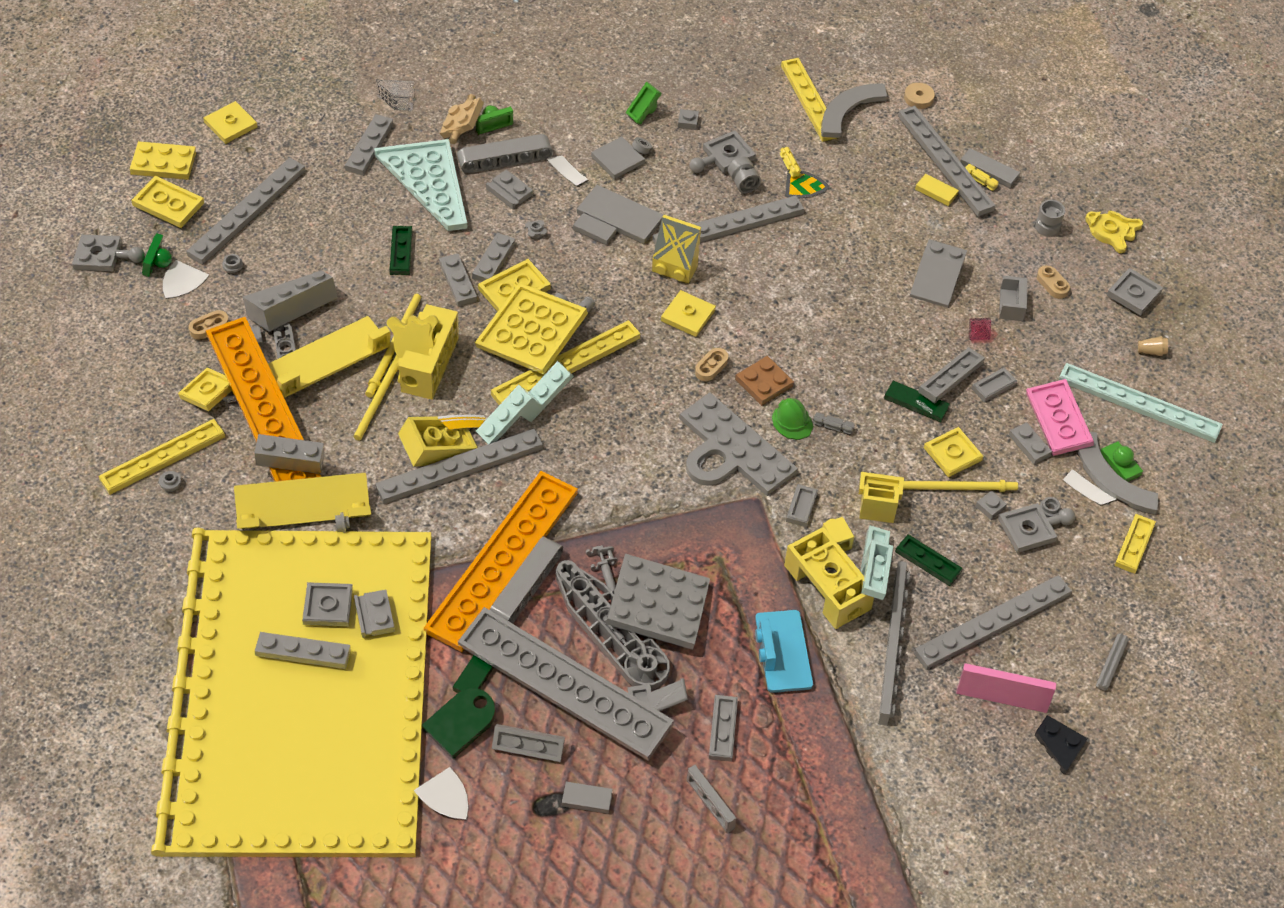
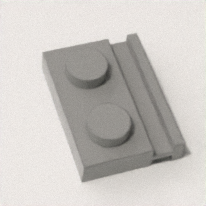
M508 170L492 179V182L486 183V189L512 210L517 204L520 205L533 196V190Z
M387 590L364 593L363 596L354 595L362 638L370 634L375 636L395 632Z

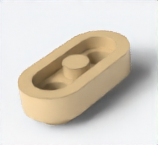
M1045 265L1039 268L1037 280L1047 292L1057 299L1067 297L1070 285L1052 266Z
M216 310L192 320L189 324L191 337L194 339L206 338V330L229 322L228 315L224 311Z
M722 348L711 349L696 364V377L701 381L714 379L728 363L727 351Z

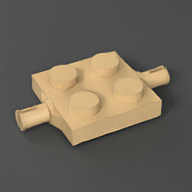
M470 94L463 104L453 105L448 111L449 113L443 122V127L439 134L444 139L450 137L449 142L456 144L462 133L474 128L484 102L480 98L476 99L475 95Z

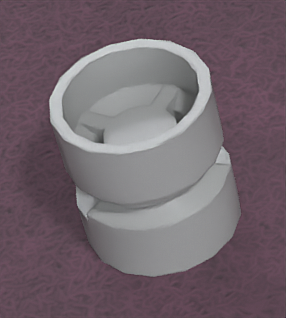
M739 157L729 164L728 172L741 193L747 194L759 187L761 178L749 158Z
M1045 200L1042 202L1035 223L1038 233L1047 237H1052L1059 233L1065 215V207L1061 202L1056 200Z

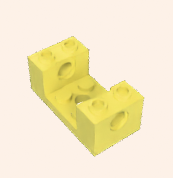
M426 304L423 312L420 311L418 318L424 320L430 315H435L438 318V324L434 329L435 345L433 348H430L428 355L406 350L403 357L399 358L397 362V370H399L398 383H400L401 392L433 400L459 339L458 312Z
M824 527L787 546L784 566L796 581L806 576L811 580L825 598L823 615L835 629L872 610L874 597L861 594L864 575ZM830 567L834 568L837 572L831 574L825 569Z

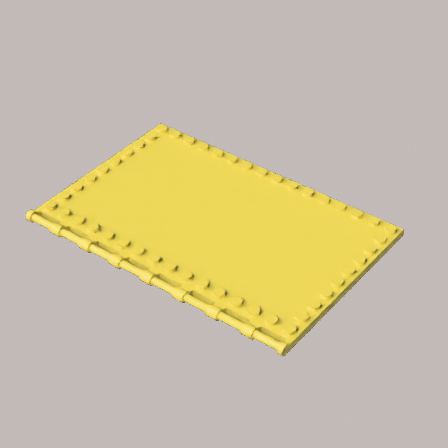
M194 528L192 530L191 560L188 561L187 575L189 576L187 594L183 599L182 613L184 614L182 633L178 638L177 651L179 652L177 672L173 677L172 691L174 692L171 716L168 717L167 732L169 733L166 757L163 759L161 771L163 774L161 798L157 802L156 817L158 818L155 844L152 845L151 854L157 857H416L419 796L414 790L419 787L421 725L423 720L427 639L426 631L423 628L427 624L431 532L346 531V533L337 531H243ZM202 541H208L206 561H200ZM198 578H204L201 599L195 598ZM307 582L353 584L349 627L303 625L302 619ZM387 590L395 632L375 636L370 634L362 638L354 595L363 596L364 593ZM193 615H199L197 638L190 637ZM260 632L348 644L351 647L346 669L255 656ZM188 654H195L192 677H186ZM183 694H190L187 718L180 717ZM178 735H185L182 759L175 758ZM173 776H180L177 802L170 801ZM168 819H174L171 846L165 845Z

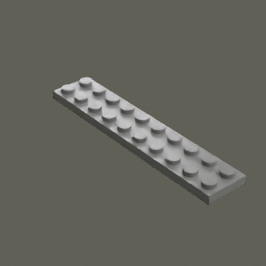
M485 607L458 641V645L648 761L674 725L673 719Z

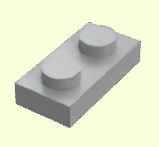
M1027 422L1010 430L1009 436L1034 465L1051 457L1052 451Z

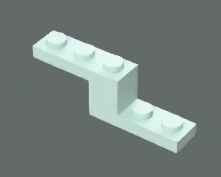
M557 361L530 391L518 385L476 432L488 444L497 442L520 416L532 422L574 376Z
M871 525L867 530L860 570L864 575L861 594L883 600L886 595L893 546L889 545L890 531Z

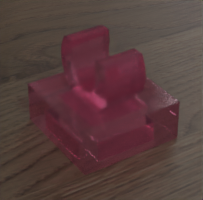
M969 319V339L990 340L991 319Z

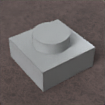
M680 109L678 128L696 130L699 111Z
M990 491L977 501L975 507L992 520L1006 509L1007 504L993 491Z

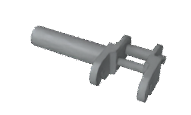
M602 545L592 548L591 552L590 549H587V556H600L601 562H598L596 567L595 564H592L590 568L592 571L602 570L606 586L614 594L616 585L610 569V565H615L618 562V559L613 557L612 554L614 547L608 546L603 548ZM608 554V557H609V558H608V559H604V556H603V555Z

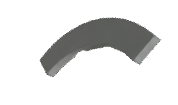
M885 84L857 86L835 97L824 112L821 123V136L840 138L842 119L856 105L886 101Z
M1090 432L1094 440V446L1076 450L1083 463V468L1099 488L1116 500L1119 499L1129 504V507L1156 515L1158 493L1134 486L1115 473L1101 454L1097 433Z

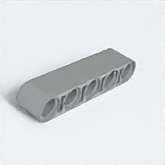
M538 134L465 147L458 151L457 157L464 173H474L546 160L552 156L553 150L548 136Z
M543 536L495 600L490 611L513 624L560 559L564 547Z

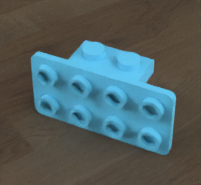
M798 610L757 613L755 617L757 626L755 637L756 642L760 643L759 660L763 662L768 691L773 693L811 689L813 680L800 612Z

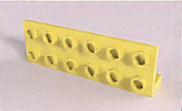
M366 316L268 363L285 398L390 347V330L387 326L378 329L371 318Z
M366 473L234 486L238 530L335 520V515H340L341 512H343L344 516H348V518L371 516Z

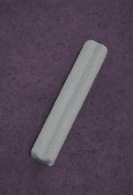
M1117 634L1097 681L1096 687L1098 689L1108 690L1129 640L1126 635Z

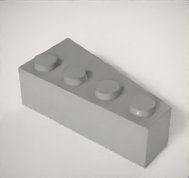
M317 271L313 274L243 296V301L248 318L267 331H271L338 297L333 277L324 271Z

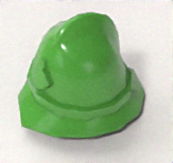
M795 398L783 399L778 405L779 408H776L773 412V426L780 434L789 439L800 440L809 437L813 424L804 405Z

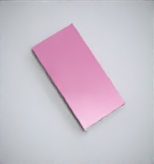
M1066 379L1026 389L1027 397L1053 456L1094 446V440Z
M966 663L961 673L956 694L1047 713L1056 690V683Z

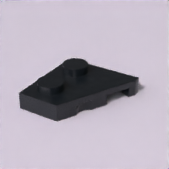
M1046 715L1034 735L1040 744L1046 748L1048 755L1051 758L1054 757L1060 765V771L1064 775H1066L1088 739Z

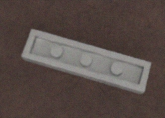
M375 114L346 162L345 171L362 176L365 174L375 157L374 148H380L393 126L392 118Z
M968 347L919 387L918 392L936 403L984 363L985 357Z
M260 632L255 648V656L346 669L351 647L348 644Z

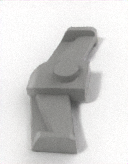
M684 678L652 692L650 684L627 687L629 694L658 711L688 700Z

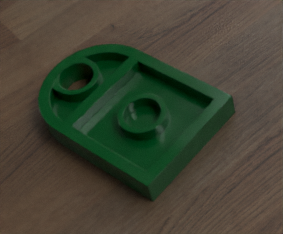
M477 688L465 689L457 693L421 726L454 759L492 725L496 715L495 705L487 692ZM480 699L487 701L486 706L483 708H476L474 706L475 702Z

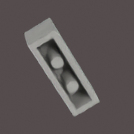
M258 434L254 452L256 466L321 474L325 456L324 443Z

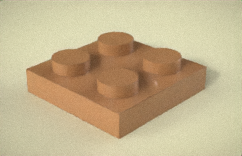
M768 356L739 372L735 377V380L761 406L794 385V381Z

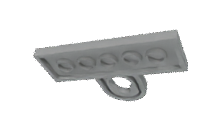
M711 393L702 397L679 415V419L705 441L688 455L686 462L688 476L698 484L706 486L716 485L738 470L768 496L798 472V468ZM717 454L724 458L725 462L717 469L706 472L701 468L706 457L709 455Z

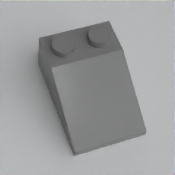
M929 239L909 297L948 308L964 266L967 250Z

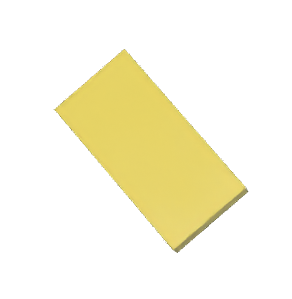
M927 174L920 179L915 187V190L947 206L951 204L959 190Z

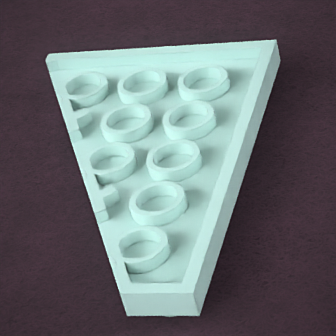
M449 139L374 148L375 157L447 231L467 229V220Z

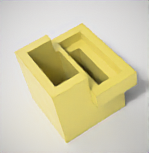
M861 472L858 493L862 494L859 518L894 523L898 500H902L904 477Z

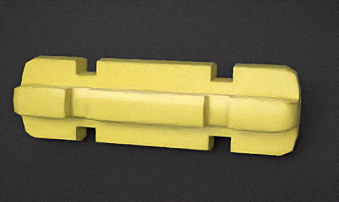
M782 147L780 149V156L792 177H799L801 169L790 148Z
M968 164L965 167L975 181L983 186L987 185V188L991 191L998 187L999 182L996 179L990 178L991 176L980 169L976 170V167L972 164Z

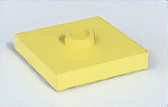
M236 101L203 117L204 123L225 144L257 128V122Z
M680 290L662 314L661 321L697 337L715 312L716 306Z
M206 368L185 386L178 395L180 399L210 411L232 389L225 375Z
M959 427L924 444V449L947 477L981 462L984 457Z

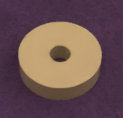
M912 83L905 89L904 100L911 107L916 106L917 109H925L932 105L935 93L927 84Z

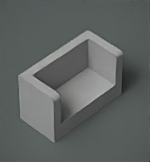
M1003 276L1000 287L999 319L1023 321L1027 309V278Z

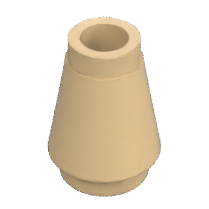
M1160 336L1138 341V353L1157 356L1168 354V338Z

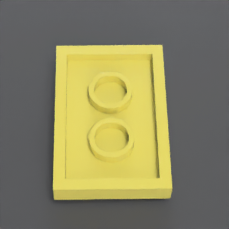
M138 141L130 166V174L189 180L196 155V146Z
M154 176L131 200L134 207L179 228H182L204 204L203 197L157 176Z
M527 259L479 283L478 290L498 312L519 283L542 292L550 290L551 284L533 263Z

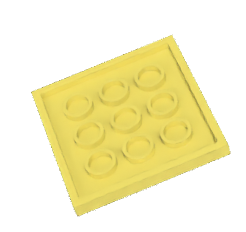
M519 283L476 340L475 344L479 349L545 374L588 312L584 307Z

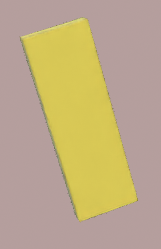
M1135 514L1114 566L1134 574L1136 573L1156 521Z

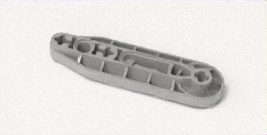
M569 560L560 562L556 569V581L568 612L631 686L650 684L651 691L665 684L670 671L669 660L651 637L641 635L644 641H641L634 632L606 624L611 606L608 600L612 601L614 595L603 582L580 569L574 562ZM596 587L602 590L604 594H601ZM569 601H572L575 604V606L578 608L577 611L574 610V608L570 605ZM585 616L592 625L589 627L581 617ZM596 632H598L605 640L603 643L596 636ZM609 648H612L619 656L617 659L608 650ZM657 664H665L667 670L657 672ZM657 675L660 680L654 682Z

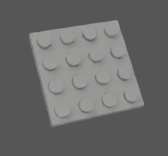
M625 553L606 624L693 650L710 578Z

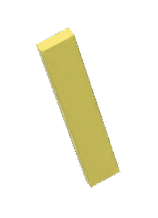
M794 58L782 61L781 67L821 141L837 139L821 136V123L826 106L800 59Z
M212 419L99 475V480L109 495L225 438V433L215 419Z

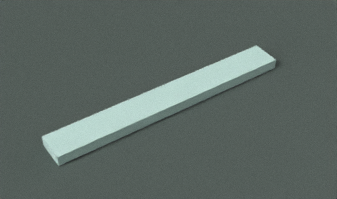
M1069 363L1065 364L1059 376V380L1066 379L1071 387L1215 443L1223 425Z

